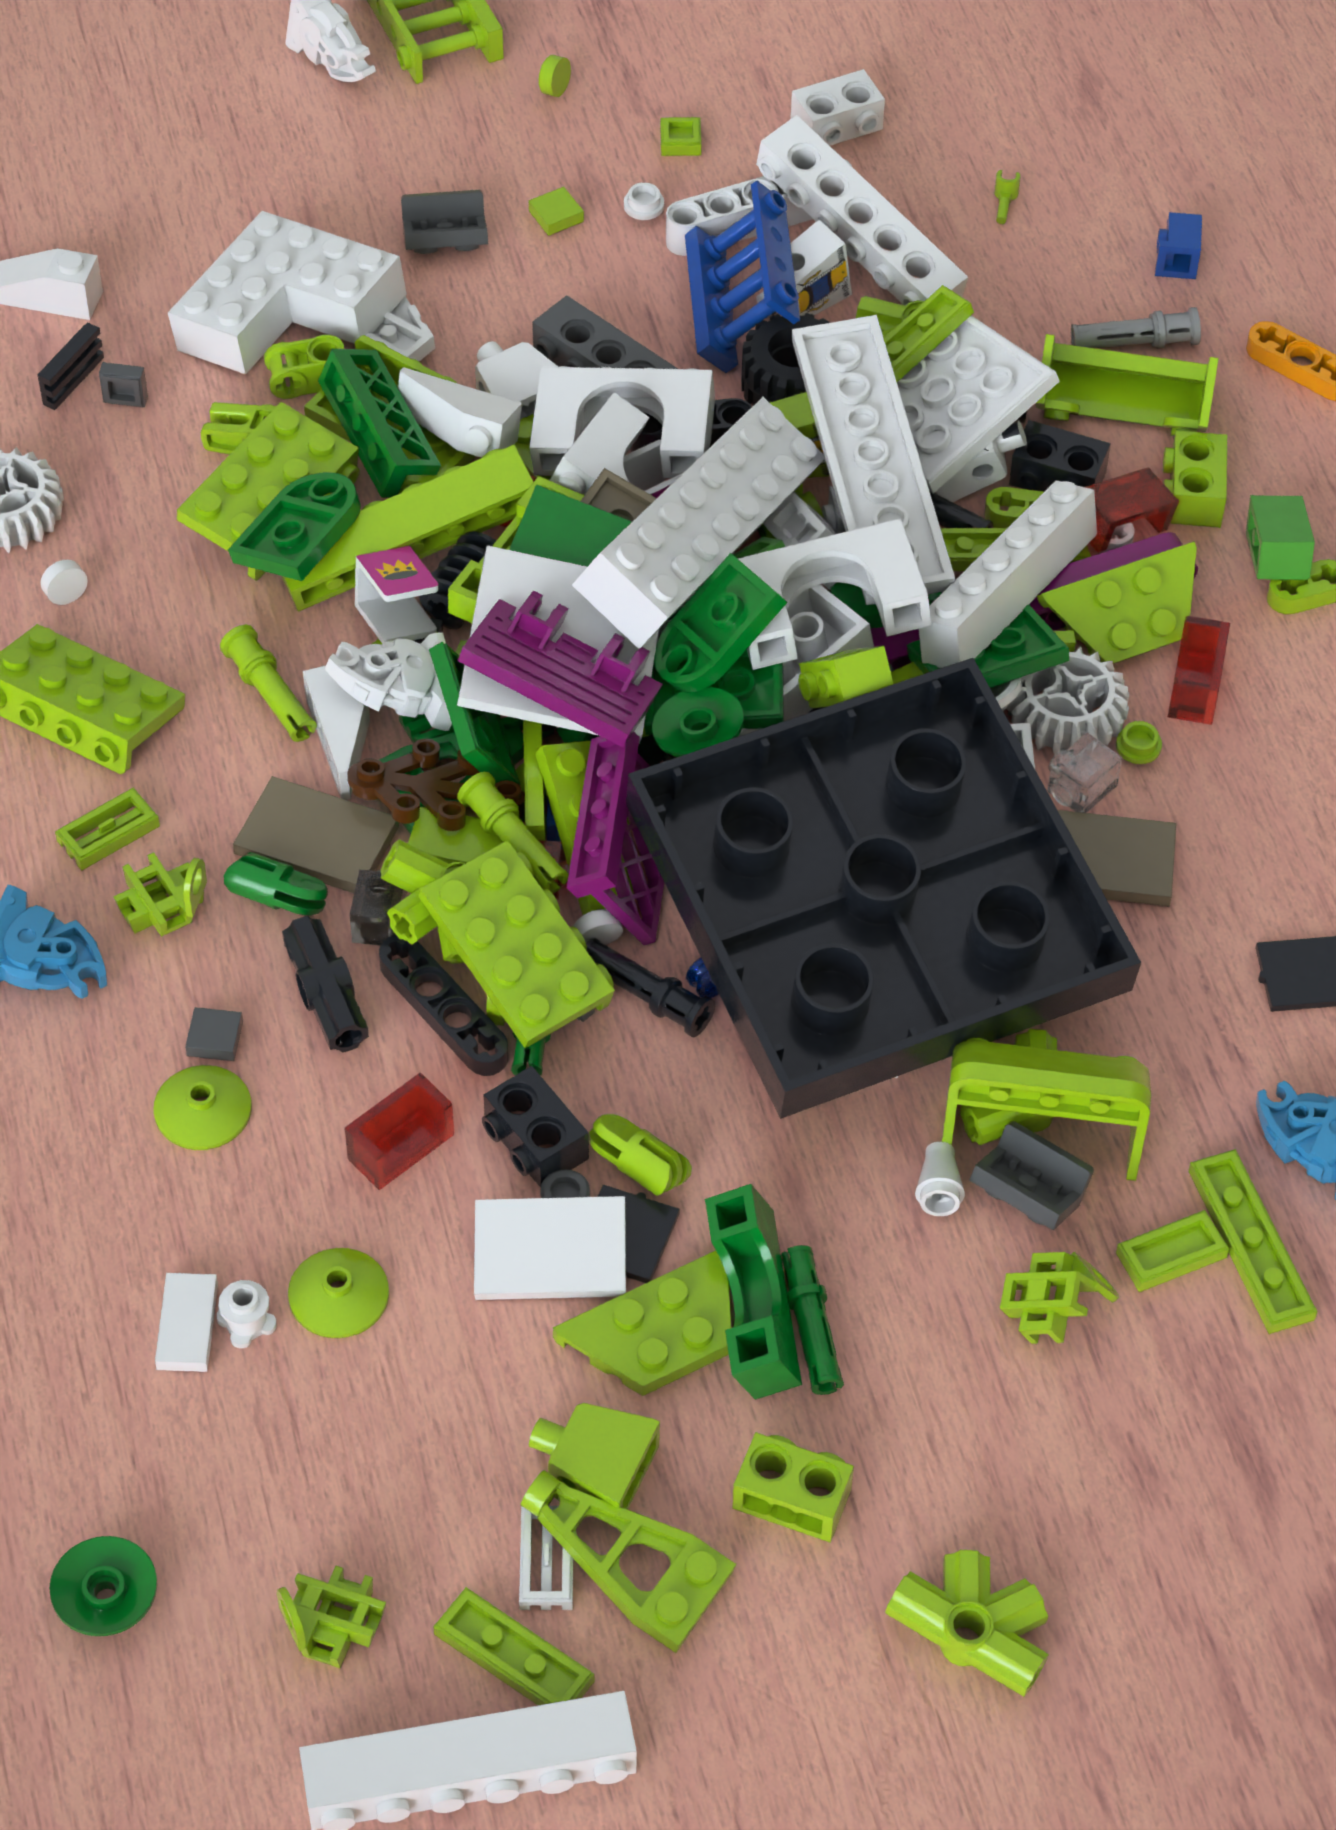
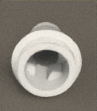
M934 1142L927 1146L925 1161L915 1191L916 1199L923 1211L933 1216L953 1214L958 1210L960 1203L965 1197V1191L955 1160V1149L946 1142Z

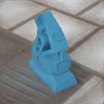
M7 885L0 900V982L4 980L9 984L29 990H39L40 988L58 990L69 987L81 999L88 996L87 984L82 981L83 979H96L100 989L107 986L105 965L97 942L77 920L64 924L55 918V913L38 905L29 908L27 892L15 886Z
M1286 1081L1277 1084L1276 1095L1283 1100L1281 1102L1269 1100L1265 1089L1259 1091L1256 1099L1257 1112L1265 1134L1264 1137L1285 1164L1297 1160L1307 1169V1175L1323 1184L1328 1182L1335 1183L1336 1200V1097H1325L1315 1093L1297 1095L1292 1086Z

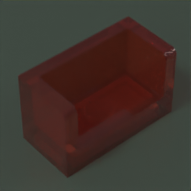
M1149 467L1086 486L1085 488L1093 489L1095 492L1097 535L1089 543L1098 553L1105 551L1108 548L1115 527L1145 518L1158 533L1167 531L1179 500Z
M1194 616L1185 617L1168 718L1212 725L1230 628L1229 622Z
M420 1072L344 1128L348 1160L378 1190H381L454 1135L453 1106L451 1101Z

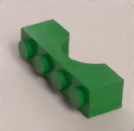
M752 1184L706 1198L705 1203L711 1242L724 1266L734 1302V1326L725 1330L732 1376L755 1400L802 1385L774 1210Z

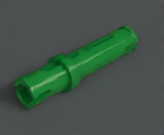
M798 1245L788 1248V1252H782L781 1254L788 1281L789 1292L787 1295L789 1307L791 1310H794L797 1319L800 1340L809 1371L811 1390L818 1395L831 1394L836 1392L837 1388L841 1389L844 1386V1381L838 1366L833 1337L825 1311L824 1303L828 1297L825 1287L820 1285L817 1277L812 1248Z

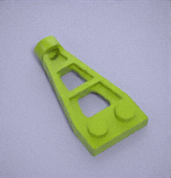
M545 1470L533 1481L520 1504L538 1517L541 1524L632 1624L675 1653L682 1646L736 1567V1563L693 1534L623 1507L619 1509L607 1501L568 1487ZM555 1498L559 1501V1506L551 1510L549 1505ZM585 1517H596L619 1530L620 1537L606 1555L597 1554L578 1537L576 1529ZM631 1545H646L665 1553L670 1560V1567L651 1591H641L636 1588L620 1569L619 1559Z

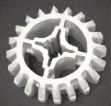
M17 447L11 453H4L0 448V547H4L8 553L12 546L17 545L27 550L30 540L42 542L44 532H54L55 521L61 519L62 501H64L63 490L56 471L51 469L46 459L38 460L33 451L22 456Z
M1081 646L1075 652H1069L1070 661L1020 677L1022 683L1021 691L1007 708L1008 715L1012 716L1011 722L1013 724L1030 723L1032 740L1036 739L1035 744L1038 751L1049 746L1052 747L1055 756L1061 750H1069L1074 758L1079 749H1083L1092 755L1097 745L1107 748L1112 737H1117L1121 732L1124 721L1128 717L1129 692L1128 687L1124 685L1123 673L1114 672L1113 661L1101 663L1098 651L1090 656L1085 655ZM1100 707L1099 709L1093 712V708Z

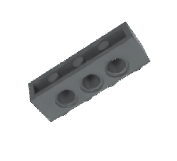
M567 295L532 322L533 347L558 367L678 369Z

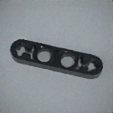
M397 935L384 940L379 948L380 970L384 977L470 1070L482 1076L495 1075L501 1072L508 1062V1042L504 1033L418 941L411 945L408 941L399 939ZM398 955L401 958L409 956V966L412 972L409 974L408 966L399 958L392 960V956ZM429 981L436 982L442 987L438 994L428 997L422 996L416 991L420 984ZM461 1012L468 1015L471 1020L463 1027L454 1028L445 1023V1018L452 1013ZM477 1034L478 1042L484 1049L489 1051L495 1048L494 1055L490 1056L487 1052H482L478 1055V1043L474 1038Z

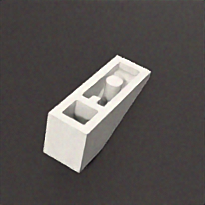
M57 248L0 261V304L86 320L91 319L103 293L98 255Z
M405 367L400 370L398 389L417 423L456 450L482 458L491 450L504 449L518 441L522 403Z
M326 666L303 671L306 702L313 720L317 723L316 730L340 798L350 800L352 788L347 782V772L353 764L360 762L370 722L369 707L347 693L325 671Z

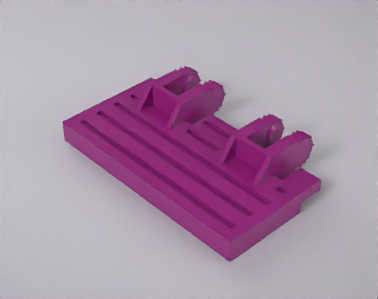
M533 591L512 621L511 618L517 607L498 599L462 647L458 661L623 748L650 709L653 700L663 685L646 675L638 686L633 684L643 669L650 651L641 647L634 653L629 664H625L616 659L623 649L625 638L615 633L599 655L596 663H593L592 661L596 657L598 650L563 632L556 643L551 641L564 622L569 608L558 604L545 622L534 616L542 605L543 595Z

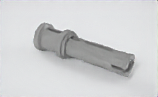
M1197 307L1189 308L1184 313L1163 314L1162 311H1154L1149 315V318L1071 325L1072 345L1088 348L1118 347L1151 343L1152 347L1164 348L1166 343L1190 341L1191 345H1198L1201 339V325Z

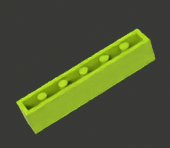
M515 445L504 449L491 450L477 461L465 466L452 467L445 471L442 476L423 484L416 483L410 485L402 493L384 501H373L360 510L355 522L303 581L284 576L281 577L297 611H302L355 588L356 556L410 546L419 559H422L456 544L458 538L466 532L475 531L482 533L516 517L517 502L533 484V480Z

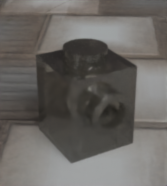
M359 869L350 910L352 943L381 946L382 942L388 937L396 935L390 927V919L387 912L406 898L408 893L381 879V870L369 871Z

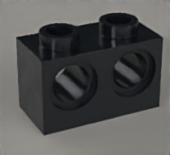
M1028 420L1024 429L1027 445L1016 448L1012 455L1009 485L1045 492L1056 480L1061 482L1067 481L1077 486L1093 489L1096 498L1107 471L1111 443Z
M532 1066L483 1094L484 1116L482 1117V1124L487 1134L493 1141L499 1142L501 1140L510 1151V1157L516 1169L523 1176L529 1174L540 1188L543 1180L552 1172L563 1169L572 1170L589 1159V1132ZM514 1111H524L525 1113H523V1114H513V1113H511V1112H514ZM544 1144L553 1145V1147L550 1148H542L539 1146Z

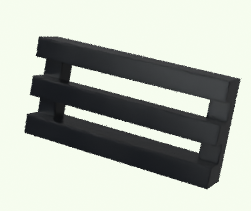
M87 322L37 374L43 405L56 410L104 358L103 351L99 350L102 347V340L97 338L101 334L99 327Z

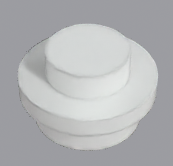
M637 183L629 189L624 197V210L630 217L638 220L654 219L664 210V198L655 185Z

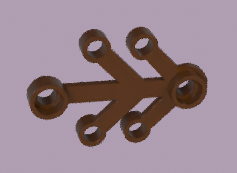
M419 739L413 743L412 753L385 763L377 759L368 758L353 764L348 769L347 782L355 796L364 800L379 799L392 812V818L399 823L409 824L417 821L420 816L421 802L437 818L440 828L447 831H457L465 826L466 808L460 802L446 801L444 798L458 800L457 794L464 783L451 782L452 780L466 775H476L480 772L462 756L459 749L456 761L417 775L405 774L420 767L432 768L439 763L440 745L432 739ZM509 780L496 783L495 787L504 798L512 799L517 804L519 819H521L525 812V793L521 790L520 785ZM397 790L411 792L412 794H400Z

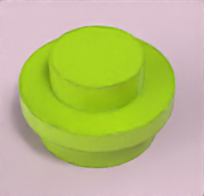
M1144 721L1131 722L1117 736V752L1124 760L1130 763L1147 764L1157 759L1161 753V737L1157 729L1150 723Z

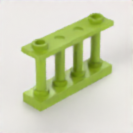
M367 0L396 49L401 69L408 70L416 84L423 82L422 61L474 46L475 49H481L489 63L504 59L503 28L485 0H451L454 7L403 21L398 11L435 0ZM457 22L461 25L466 24L469 31L417 45L412 36Z

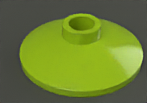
M200 1065L183 1069L168 1078L158 1090L153 1108L157 1127L169 1141L186 1149L208 1150L227 1144L244 1130L250 1119L252 1104L247 1086L236 1074L218 1066ZM199 1097H208L204 1101L194 1100Z
M349 1248L327 1249L310 1256L295 1270L288 1287L289 1305L295 1319L308 1331L327 1338H346L369 1329L380 1319L389 1299L388 1280L382 1267L369 1255ZM336 1281L346 1282L342 1287L334 1288L329 1285Z

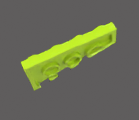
M591 741L542 745L535 752L569 870ZM621 854V860L624 862L623 855ZM624 867L633 894L632 883L627 868ZM615 887L610 888L617 895ZM591 894L578 898L582 915L591 911L606 909Z

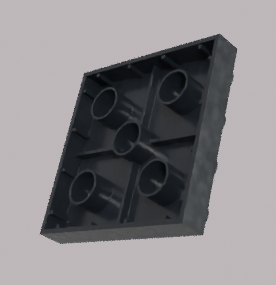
M974 658L628 774L627 807L780 1119L949 1058L953 1055L955 1046L968 1039L982 1038L993 1042L1133 990L1142 962Z

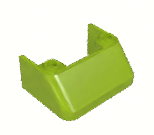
M1046 334L1042 363L1056 371L1060 382L1036 402V408L1044 410V418L1060 421H1069V415L1074 414L1171 428L1170 436L1174 437L1176 430L1206 432L1219 358L1210 357L1207 364L1059 344L1055 343V335Z
M982 1038L968 1039L965 1042L959 1043L953 1049L942 1142L952 1145L957 1105L1130 1126L1126 1180L1136 1181L1150 1116L1151 1085L1149 1070L1144 1064L1130 1056L1110 1057L995 1043Z

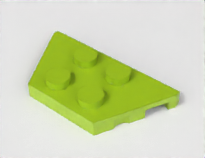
M1195 541L1047 591L1037 596L1038 602L1044 608L1049 607L1066 624L1064 627L1066 631L1074 630L1075 640L1084 643L1090 655L1098 651L1101 663L1113 661V664L1181 641L1188 638L1197 550Z
M716 1250L553 1327V1338L563 1348L569 1344L590 1357L591 1365L606 1374H613L619 1377L623 1385L641 1396L649 1394L729 1355L725 1330L731 1328L729 1281L721 1259Z

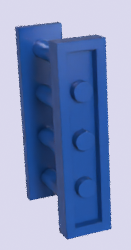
M757 180L751 184L754 208L752 211L717 237L714 235L710 236L698 226H695L685 234L697 354L724 373L729 372L738 365L737 339L755 327L757 323H760L775 311L792 324L800 321L799 295L796 290L786 213L787 204L779 192L769 190ZM756 229L757 239L726 261V250ZM760 258L761 268L730 290V279ZM763 288L764 299L733 321V309Z

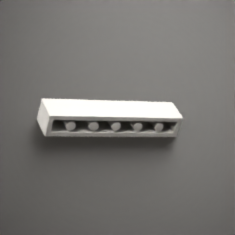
M1056 480L929 606L932 626L919 629L922 663H929L943 668L970 658L975 659L983 649H986L991 644V641L1097 535L1095 492L1093 489L1077 486L1072 482Z
M625 1691L299 1747L311 1830H348L357 1822L374 1819L384 1823H392L407 1818L410 1813L431 1809L437 1813H449L459 1810L465 1803L487 1800L490 1803H505L514 1800L522 1793L541 1790L543 1793L556 1794L569 1790L574 1784L596 1781L599 1784H613L622 1781L629 1774H635L637 1768V1750Z

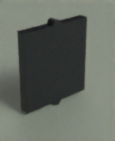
M1336 936L1256 943L1255 949L1261 970L1258 981L1265 986L1271 1012L1336 1006Z
M603 1185L598 1197L625 1196L626 1277L648 1283L652 1280L680 1214V1209L647 1199L646 1194L642 1192L635 1195Z

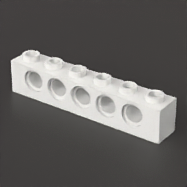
M794 116L761 140L756 165L763 176L769 181H774L787 194L789 200L796 207L802 208L815 222L818 220L822 221L845 243L848 257L855 262H859L873 276L875 282L881 288L887 289L902 305H907L917 300L925 301L942 285L961 297L963 296L968 276L799 116Z

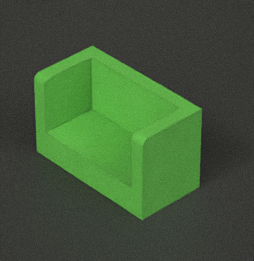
M1250 495L1246 537L1256 578L1273 580L1309 579L1315 541L1303 496Z

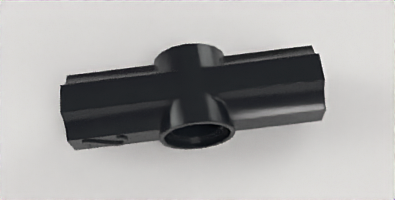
M304 916L292 920L291 925L282 931L284 946L296 970L297 985L306 1009L314 1011L330 1050L337 1049L343 1053L358 1048L359 1044L369 1037L368 1027L355 1000L352 978L344 958L336 956L320 919Z

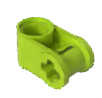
M320 335L315 338L299 341L280 342L269 347L264 353V362L267 369L271 371L272 376L269 380V387L272 394L277 398L292 399L301 395L318 393L322 389L318 380L331 349H344L342 340L333 335ZM282 354L285 355L287 364H282ZM285 377H289V387L286 386Z

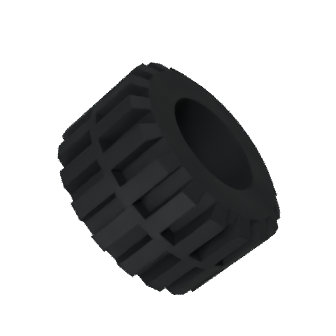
M805 313L804 316L800 315V321L792 324L779 314L770 316V321L768 322L763 320L757 323L755 330H750L746 335V341L743 342L741 389L744 391V399L754 406L762 397L771 403L806 392L792 342V329L830 322L824 318L820 320L814 319L813 314Z

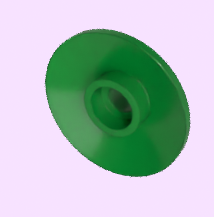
M707 687L695 692L681 691L667 699L656 711L652 721V732L656 743L663 751L680 757L738 737L744 726L745 716L742 705L737 697L724 689Z
M114 1536L91 1538L75 1545L60 1558L51 1575L50 1598L57 1616L65 1625L76 1632L89 1636L118 1634L133 1627L150 1610L157 1592L155 1567L148 1554L137 1544L127 1539ZM111 1589L115 1591V1594L109 1598H96L101 1590Z

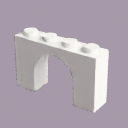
M541 367L529 447L534 475H553L563 456L613 393L622 397L641 412L653 416L662 424L660 456L663 478H673L685 472L710 448L715 406L713 371L694 368Z
M613 393L563 456L550 481L582 495L587 493L604 468L628 481L623 467V457L635 443L650 417L616 393Z
M901 518L738 558L788 602L747 648L753 670L798 659L788 609L801 593L820 584L832 582L848 583L858 586L869 593L876 603L887 637L932 626L928 593Z

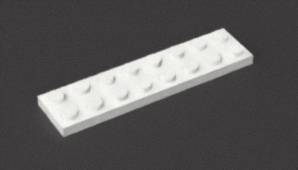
M877 315L792 329L794 350L845 531L901 518L927 593L932 594L945 591L955 582V576ZM862 589L866 605L876 604L871 595Z

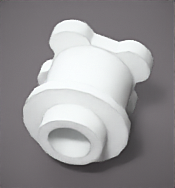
M240 1280L231 1283L223 1289L219 1297L217 1322L220 1326L227 1328L231 1334L230 1339L234 1347L247 1348L253 1339L262 1334L270 1335L275 1331L277 1326L276 1318L274 1315L267 1313L269 1310V1296L266 1289L259 1283L251 1280Z

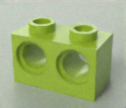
M1176 430L1173 448L1165 447L1162 470L1163 473L1170 474V480L1164 479L1162 489V505L1169 506V524L1221 528L1227 496V434Z
M884 646L850 649L799 663L801 671L798 679L799 688L804 699L808 701L810 708L828 707L894 684Z
M755 1432L734 1482L732 1509L831 1543L852 1489L854 1466L845 1463L842 1458L829 1452L815 1453L798 1447L791 1440L783 1436H766ZM766 1470H773L778 1472L781 1476L774 1479H768L761 1476L759 1473ZM814 1487H822L831 1493L817 1496L808 1490Z

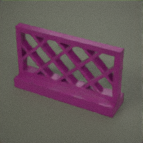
M635 732L623 748L599 736L591 739L567 889L576 898L591 894L643 945H648L656 942L664 880L627 807L626 797L628 774L650 767V765L637 753L640 737ZM630 830L633 831L640 856L637 854ZM621 854L623 855L624 862L621 860ZM641 861L643 862L648 882H646L643 869L640 863ZM624 867L627 868L634 894H632ZM615 887L617 895L610 888ZM634 899H637L642 914V920L640 919Z

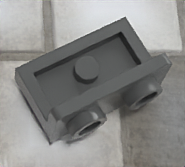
M481 190L402 195L401 207L406 250L414 249L415 253L430 254L438 251V248L455 247L459 251H471L479 248V245L488 244L483 192Z
M1011 1121L1005 1126L998 1146L975 1165L970 1181L985 1189L991 1197L1003 1200L1025 1213L1033 1222L1054 1230L1080 1206L1094 1169L1089 1164L1016 1121Z

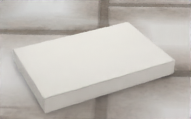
M625 1196L475 1200V1300L618 1297L626 1293Z

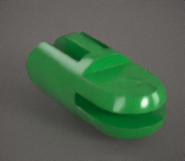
M249 852L227 868L224 874V885L230 892L265 904L267 907L275 910L282 908L296 914L312 916L323 911L326 905L324 899L328 896V888L323 881L294 870L292 865L284 862L281 863L253 852Z

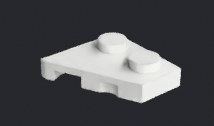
M406 296L391 313L387 312L383 316L384 321L374 333L369 332L366 335L375 341L383 342L394 351L417 361H421L435 349L434 335L427 324L421 321L418 309L415 305L409 303Z

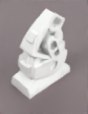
M291 0L285 42L289 49L296 53L304 51L306 56L315 65L323 64L326 66L330 77L339 81L355 82L376 72L375 66L368 65L364 60L366 56L370 55L369 48L362 45L349 20L348 13L339 4L332 3L331 0Z
M443 633L429 634L421 644L409 639L396 638L395 641H384L382 645L369 644L358 649L347 642H341L336 654L332 653L329 657L325 671L347 693L364 705L378 712L385 705L395 709L398 715L416 718L418 714H425L431 727L443 731H449L452 722L429 649L441 642L446 643Z

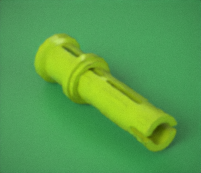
M239 625L231 629L220 642V650L226 658L233 659L239 668V677L245 684L256 687L293 741L300 742L308 739L310 736L303 726H306L311 733H314L317 723L309 716L276 671L277 661L275 656L270 651L262 648L257 641L258 633L251 625Z
M480 772L469 778L457 794L459 802L465 807H471L481 819L480 826L487 834L498 835L503 842L508 840L516 853L522 852L527 857L533 868V877L543 890L548 889L551 893L558 891L561 887L554 880L558 878L565 885L569 874L565 869H562L519 819L517 804L512 799L504 798L495 787V779L489 772Z

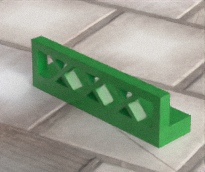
M331 349L318 382L351 443L359 448L358 456L381 498H391L398 495L406 475H437L441 464L378 351ZM356 365H368L373 376ZM370 390L387 398L389 404L374 397L371 394ZM386 419L403 427L406 433H403L397 430L396 428L390 426L387 423ZM402 448L419 456L420 459H407Z

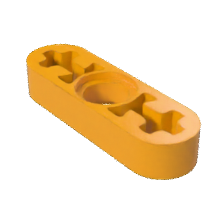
M1262 321L1250 328L1246 350L1252 359L1329 400L1336 401V355L1274 322ZM1302 356L1310 359L1312 364L1302 366L1294 363L1291 359Z

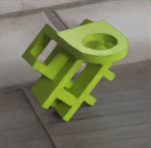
M153 852L147 855L150 866L134 872L129 864L122 866L126 884L130 889L113 897L118 909L134 934L154 925L162 937L193 922L197 906L203 902L204 889L207 883L203 859L193 858L190 864L187 862L170 871H166ZM155 878L157 880L156 882L149 884L145 887L142 885ZM179 913L178 916H176V917H174V918H172V919H170V920H168V921L165 920V919H168V918H170V917H172V916H174V915H176V914Z
M1066 1252L1032 1253L1029 1272L1006 1273L1000 1309L1009 1318H1021L1019 1332L1031 1344L1038 1343L1039 1334H1048L1056 1343H1064L1068 1317L1087 1316L1088 1308L1077 1302L1079 1292H1098L1112 1303L1119 1298V1294L1095 1267L1075 1252L1071 1255ZM1051 1286H1056L1054 1300H1048ZM1016 1290H1022L1020 1301H1014Z
M335 1566L328 1583L297 1573L295 1583L298 1591L294 1600H292L286 1587L277 1589L279 1609L298 1650L302 1652L304 1657L337 1668H341L351 1642L370 1647L386 1606L385 1601L371 1597L373 1594V1577L365 1575L361 1584L344 1579V1568ZM322 1600L319 1610L316 1611L319 1601ZM335 1602H338L353 1607L352 1611H349L334 1606ZM369 1616L366 1625L363 1626L366 1617ZM321 1643L333 1647V1650L329 1651L316 1645Z

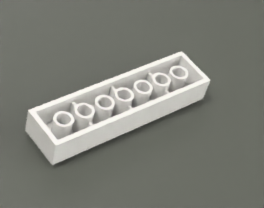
M762 397L601 551L572 586L640 649L702 586L730 553L734 554L776 509L798 489L825 459L824 454L816 448L811 439L797 430L777 407L772 406Z

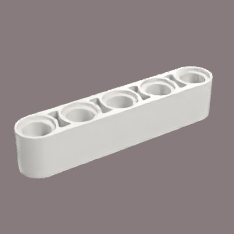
M762 176L672 203L666 212V246L676 255L687 256L685 234L695 226H698L710 236L714 235L717 237L754 209L751 184L756 180L769 190H776L782 195L787 204L788 227L813 220V218L802 208L796 207L789 200L787 194L774 181H769ZM756 229L741 240L757 236Z

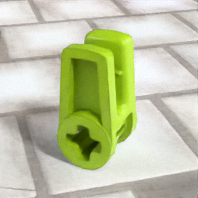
M212 403L209 410L211 423H205L201 430V440L204 448L208 451L230 455L276 406L270 404Z

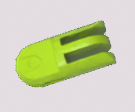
M615 1114L601 1115L593 1123V1128L589 1132L591 1147L599 1155L617 1166L619 1171L656 1196L686 1182L691 1176L692 1166L689 1160L646 1129H641L629 1120Z

